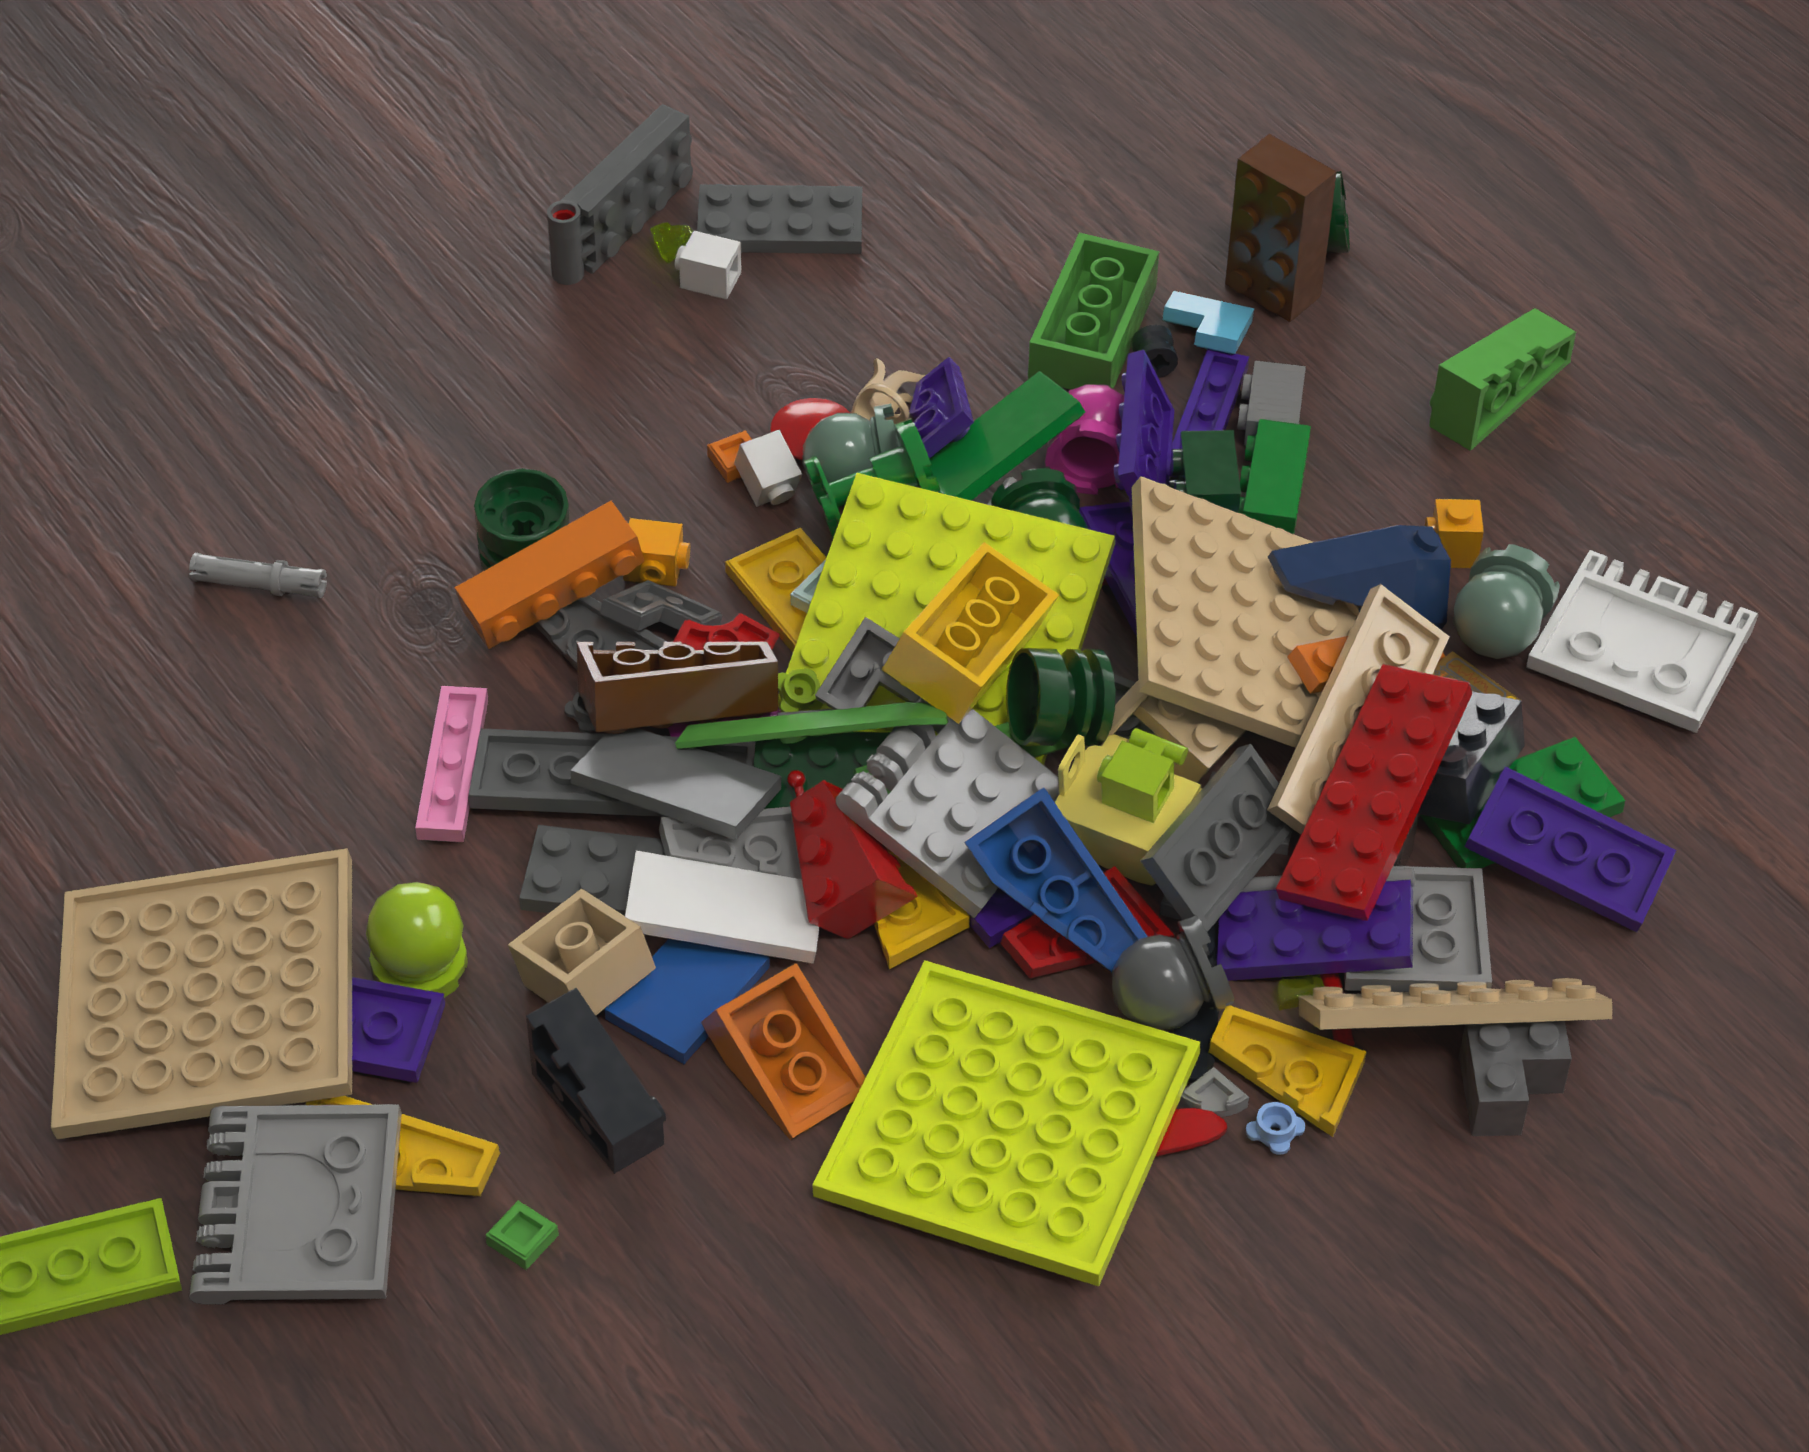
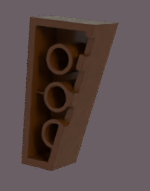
M577 642L578 692L596 732L619 734L627 731L629 728L650 726L662 729L680 722L712 723L724 717L741 716L744 718H756L767 712L778 711V661L768 642H706L704 650H695L692 646L681 644V642H663V647L659 650L635 649V642H616V650H594L593 642Z

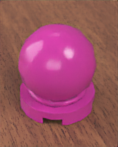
M1083 385L1069 390L1068 393L1081 403L1086 413L1048 442L1045 458L1046 467L1049 466L1050 469L1063 472L1065 479L1075 484L1078 493L1095 495L1098 494V488L1109 487L1113 484L1118 488L1114 477V465L1119 463L1116 436L1118 433H1121L1122 429L1119 404L1124 402V395L1107 385Z

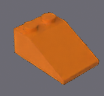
M797 963L719 1007L701 1021L725 1064L790 1140L854 1102L866 1078Z

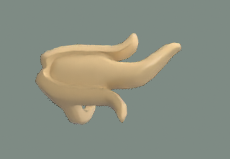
M874 359V374L859 392L851 413H857L870 420L871 417H875L874 406L892 403L894 413L898 408H900L901 413L886 417V420L893 419L894 424L907 420L910 412L905 402L912 403L913 397L908 393L897 394L896 392L904 382L917 383L926 375L898 370L884 379L885 365L880 359Z

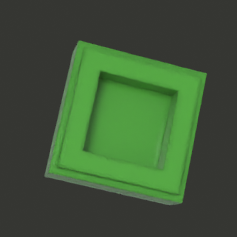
M517 1201L486 1234V1242L489 1247L527 1270L559 1236L558 1225L520 1201Z

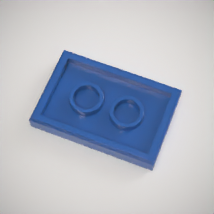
M668 939L652 957L656 969L605 1008V1019L685 1064L709 1037L701 1021L719 1007L749 991L770 968L769 957L756 953Z

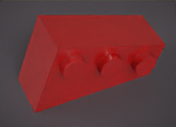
M823 780L790 801L808 921L834 934L850 939L918 896L913 887L905 883L898 871L901 866L896 857L889 854L883 844L838 808L836 797L843 789Z

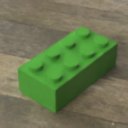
M1079 233L1030 340L1028 379L1040 371L1060 387L1071 390L1083 385H1107L1113 389L1131 349V339L1139 330L1156 290L1159 251Z

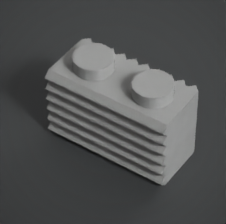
M1255 361L1253 375L1244 374L1241 400H1249V405L1240 404L1237 429L1246 430L1245 446L1248 435H1257L1259 419L1299 424L1306 366Z

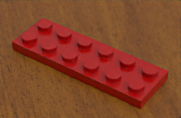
M1382 664L1276 887L1280 900L1368 921L1472 696L1470 682Z

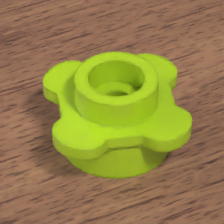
M804 668L793 670L789 674L783 672L778 674V691L782 700L780 703V710L782 712L821 709L823 703L815 697L816 692L820 688V683L814 671ZM800 689L802 695H796L794 690Z

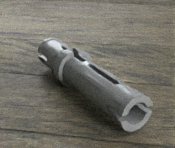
M195 552L192 555L189 570H196V572H190L189 574L191 581L270 590L271 594L275 596H283L286 592L322 598L327 585L326 580H321V578L327 577L325 569L317 570L289 566L288 562L283 560H276L272 564L203 555Z

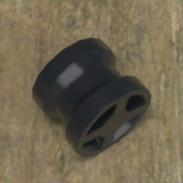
M1148 325L1139 329L1131 339L1132 351L1145 350L1158 378L1169 375L1177 367L1178 356L1173 347V336L1168 328L1161 325Z

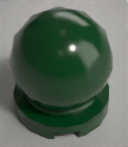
M1039 468L1021 472V480L1012 483L1006 489L1002 483L991 498V506L1088 529L1079 512L1080 498L1076 486L1067 481L1063 472L1059 470Z

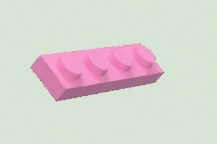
M441 686L415 827L417 840L464 842L470 809L469 790L480 730L484 728L488 705L487 688Z

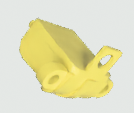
M1078 734L1058 768L1059 796L1055 804L1097 864L1107 869L1115 866L1124 877L1150 886L1156 884L1140 860L1202 790L1201 784L1174 774V789L1154 823L1102 803L1101 783L1097 781L1100 765L1107 755H1114L1121 741L1128 743L1129 739L1113 734L1107 737L1102 747L1094 745L1085 750L1084 736ZM1073 758H1074L1073 765H1072V767H1071V769H1070V771H1069L1071 762H1072V760H1073Z

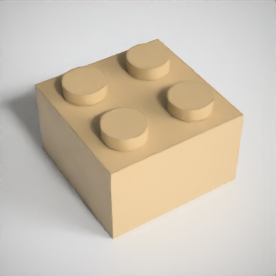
M582 888L508 944L525 987L547 1002H551L577 987L595 1016L656 969L641 926Z

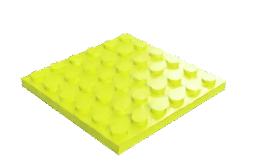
M856 473L786 674L796 669H811L817 675L821 686L865 617L900 638L909 625L983 542L1059 594L1039 629L1023 648L1057 649L1060 654L1066 649L1081 650L1115 546V536ZM1011 663L973 707L976 712L994 726L1008 722L1006 685ZM879 686L867 706L906 702L884 687ZM800 689L794 690L796 695H802ZM778 694V706L780 709L782 700L780 694ZM823 704L820 710L831 708ZM893 727L853 732H891ZM1047 754L1035 759L1044 765Z
M924 960L812 1185L813 1197L1099 1286L1200 1055V1041Z

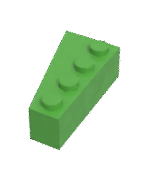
M1534 308L1439 364L1435 392L1430 400L1432 411L1429 427L1471 451L1570 363L1576 331Z

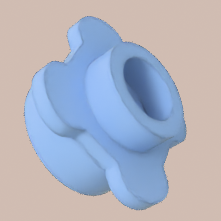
M1280 1102L1264 1104L1257 1113L1256 1121L1249 1122L1246 1126V1135L1250 1140L1263 1142V1144L1270 1147L1272 1153L1278 1155L1287 1153L1290 1150V1142L1294 1137L1302 1135L1305 1131L1303 1119L1296 1116L1291 1107ZM1271 1128H1279L1280 1130L1274 1131Z

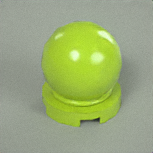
M420 882L397 884L377 898L369 915L366 929V937L371 949L369 960L374 981L444 993V998L458 988V980L468 964L467 951L462 938L464 925L455 901L439 887Z

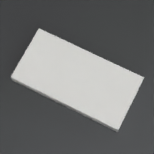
M636 851L625 917L641 926L643 934L814 963L819 927L808 921L802 879Z

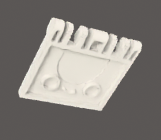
M1590 550L1531 650L1527 667L1697 733L1744 643H1747L1756 624L1758 613L1740 607L1731 625L1727 624L1734 604L1723 601L1718 607L1715 617H1708L1702 614L1707 604L1706 593L1697 591L1688 608L1682 607L1689 587L1658 576L1650 592L1645 593L1644 590L1647 586L1650 572L1640 569L1634 576L1630 586L1621 584L1619 581L1623 575L1624 562L1614 559L1603 577L1602 574L1608 557Z

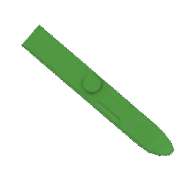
M906 702L688 725L675 744L677 749L780 739L782 743L789 744L799 742L809 735L818 736L910 725H946L948 718L944 711L930 704Z

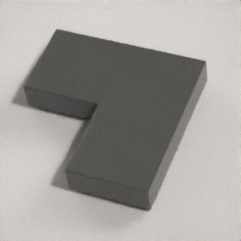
M649 580L603 599L600 610L601 615L636 631L659 621L680 630L684 621L688 619L702 625L716 626L720 625L723 614L715 609Z

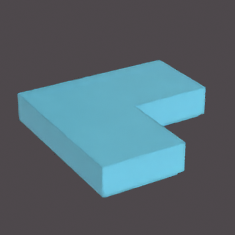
M1173 291L1164 306L1162 320L1197 328L1194 345L1197 347L1235 354L1252 323L1254 308Z

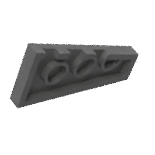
M591 596L580 598L558 610L552 617L533 624L576 670L577 642H593L594 650H616V642H635V649L659 650L663 647V642H667L645 628L636 631L601 615L602 603Z

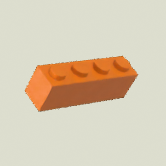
M609 501L455 587L464 614L488 649L501 642L511 640L519 632L540 620L552 617L558 610L572 602L591 595L597 588L615 578L629 574L635 567L644 563L645 560L637 535L614 503Z

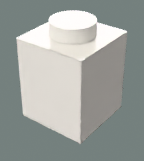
M693 231L686 246L681 245L676 254L675 269L680 270V288L728 299L741 274V242Z
M780 430L740 444L734 461L756 507L771 502L772 505H777L790 499L795 494L802 475Z

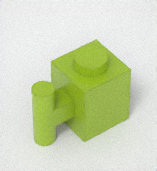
M1134 728L1129 742L1121 741L1114 755H1107L1100 765L1097 781L1101 783L1102 803L1154 823L1174 789V763L1179 765L1184 763L1188 754V748Z

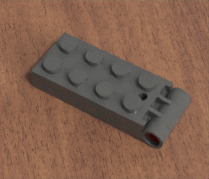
M662 104L565 197L549 206L547 209L551 274L557 283L563 285L578 283L584 277V269L593 274L609 257L615 256L620 247L633 234H637L642 229L645 222L657 211L662 210L668 200L680 188L688 185L693 174L690 152L692 137L690 135L688 115Z

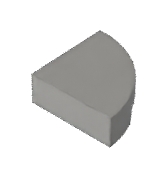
M1213 1067L1183 1091L1178 1105L1182 1108L1209 1110L1220 1117H1226L1246 1109L1249 1097Z

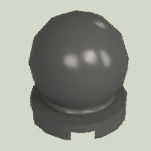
M1197 915L1178 922L1181 934L1177 935V939L1160 934L1140 938L1121 953L1112 970L1113 997L1116 1006L1130 1021L1162 1031L1176 1029L1196 1017L1204 1001L1206 1003L1211 1002L1216 1011H1220L1234 1003V996L1222 965L1219 964L1211 967L1207 956L1210 953L1207 944L1211 940Z

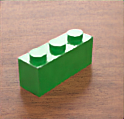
M1259 419L1257 435H1248L1244 461L1252 463L1251 466H1242L1240 490L1241 492H1246V497L1240 498L1239 513L1270 526L1283 529L1291 534L1295 533L1311 426Z

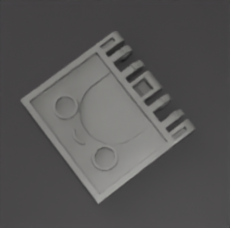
M921 697L917 700L919 703L930 704ZM972 708L959 724L947 716L948 723L946 725L931 724L895 727L877 748V754L871 755L866 761V769L869 772L856 773L851 779L852 782L848 783L836 797V804L845 815L975 918L998 887L990 881L964 842L1043 787L1055 802L1059 796L1058 777Z
M399 1104L219 1106L213 1108L210 1112L208 1129L210 1137L207 1141V1150L218 1156H240L243 1154L242 1160L211 1161L204 1167L203 1178L209 1182L202 1185L198 1221L204 1226L199 1227L196 1242L208 1248H230L233 1246L232 1253L196 1255V1260L193 1263V1271L196 1274L191 1277L189 1298L199 1304H225L230 1300L386 1299L402 1117Z

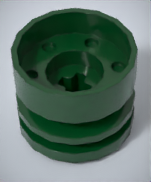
M514 469L503 471L488 479L479 489L474 503L481 567L487 570L570 523L566 491L555 478L538 470Z
M1021 648L1014 655L1006 685V709L1012 736L1019 745L1054 746L1061 740L1064 745L1071 746L1078 734L1084 736L1085 746H1100L1106 741L1112 728L1115 713L1116 689L1113 669L1104 651L1098 649H1084L1083 651L1079 649H1066L1060 654L1057 649Z

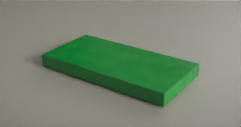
M1039 371L977 418L963 438L956 442L950 441L929 458L932 464L930 467L933 476L937 478L941 493L972 501L1070 424L1083 416L1086 412L1081 403Z

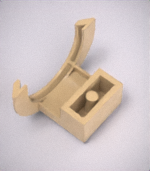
M1138 680L1115 705V713L1109 735L1115 734L1134 714L1157 736L1188 748V754L1182 765L1174 763V774L1198 783L1246 730L1139 692Z

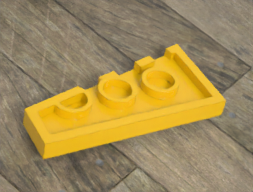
M347 1096L307 1101L305 1105L373 1104ZM402 1114L395 1190L481 1196L500 1155L498 1144Z

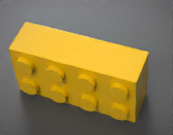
M983 542L903 632L882 670L935 708L944 711L949 718L959 724L1011 663L1014 655L1037 632L1059 594Z

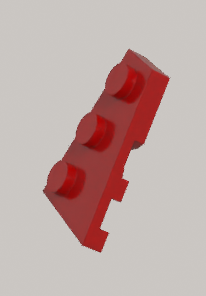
M1115 866L1104 872L1148 937L1158 934L1174 937L1171 930ZM1036 915L1005 932L1000 943L1029 978L1097 962Z

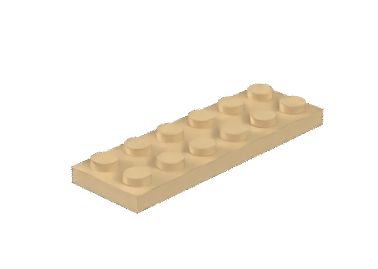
M1380 584L1370 589L1267 809L1299 834H1302L1382 664L1433 675L1448 642L1449 636Z
M1573 978L1552 980V987H1534V981L1510 980L1505 981V989L1487 988V983L1460 982L1457 983V990L1452 991L1439 990V985L1430 983L1409 985V992H1391V987L1386 985H1366L1361 987V994H1343V988L1316 987L1313 988V995L1299 996V1016L1320 1030L1612 1019V999L1596 992L1595 986L1582 985V980Z

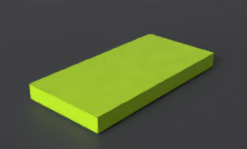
M162 1198L0 1237V1335L182 1291Z

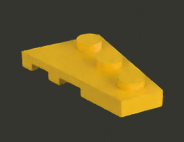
M886 848L888 853L895 856L901 866L898 871L905 883L912 886L918 896L874 923L888 967L891 969L969 928L970 916L964 909Z
M1230 1005L1226 1006L1210 1040L1209 1053L1280 1102L1291 1107L1296 1113L1331 1137L1335 1134L1366 1057V1051Z

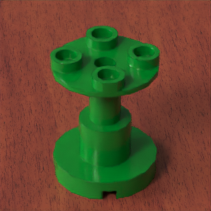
M911 418L894 424L900 444L899 447L870 457L871 467L856 472L941 493L937 478L933 476L930 467L932 464ZM814 455L804 460L811 479L813 491L819 505L823 508L828 528L834 538L841 518L838 508L845 506L856 473L828 483L817 456Z

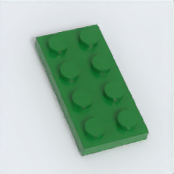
M1576 737L1518 758L1510 766V769L1603 815L1612 817L1623 812L1626 800ZM1487 801L1470 825L1420 815L1458 868L1481 869L1495 863L1464 847Z

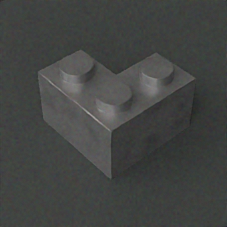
M867 617L863 619L815 694L818 701L833 710L866 707L879 686L884 687L905 702H917L920 696L901 685L896 679L882 670L900 638Z
M1565 1021L1465 1024L1459 1060L1472 1136L1521 1135L1529 1104L1528 1094L1564 1092L1572 1059Z

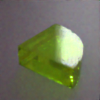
M669 222L650 228L660 256L667 264L676 259L679 247L681 245L686 246L693 233V229L688 225H670Z
M1320 974L1282 977L1277 991L1279 1011L1299 1007V996L1313 995V988L1325 987Z

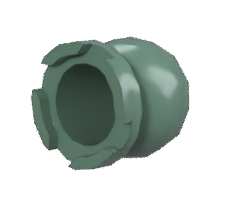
M892 403L874 406L875 417H871L870 420L857 413H836L821 419L809 431L803 445L802 464L808 479L811 481L804 460L814 455L817 456L827 482L830 483L871 467L870 457L899 447L900 444L895 432L893 419L886 420V417L894 416Z
M1508 544L1506 550L1491 551L1490 547H1488L1478 555L1470 569L1469 582L1457 594L1453 625L1461 641L1476 655L1494 659L1517 656L1539 635L1541 621L1552 610L1558 598L1560 588L1559 581L1554 583L1553 578L1547 572L1548 562L1532 550L1513 544Z

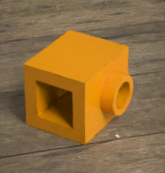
M1436 499L1433 517H1426L1425 526L1433 527L1434 531L1439 535L1441 543L1451 559V568H1471L1480 554L1484 533L1480 500Z
M630 518L629 525L638 537L645 562L635 567L629 574L624 575L623 580L641 583L649 580L659 585L676 586L680 569H687L690 560V543L683 542V524Z

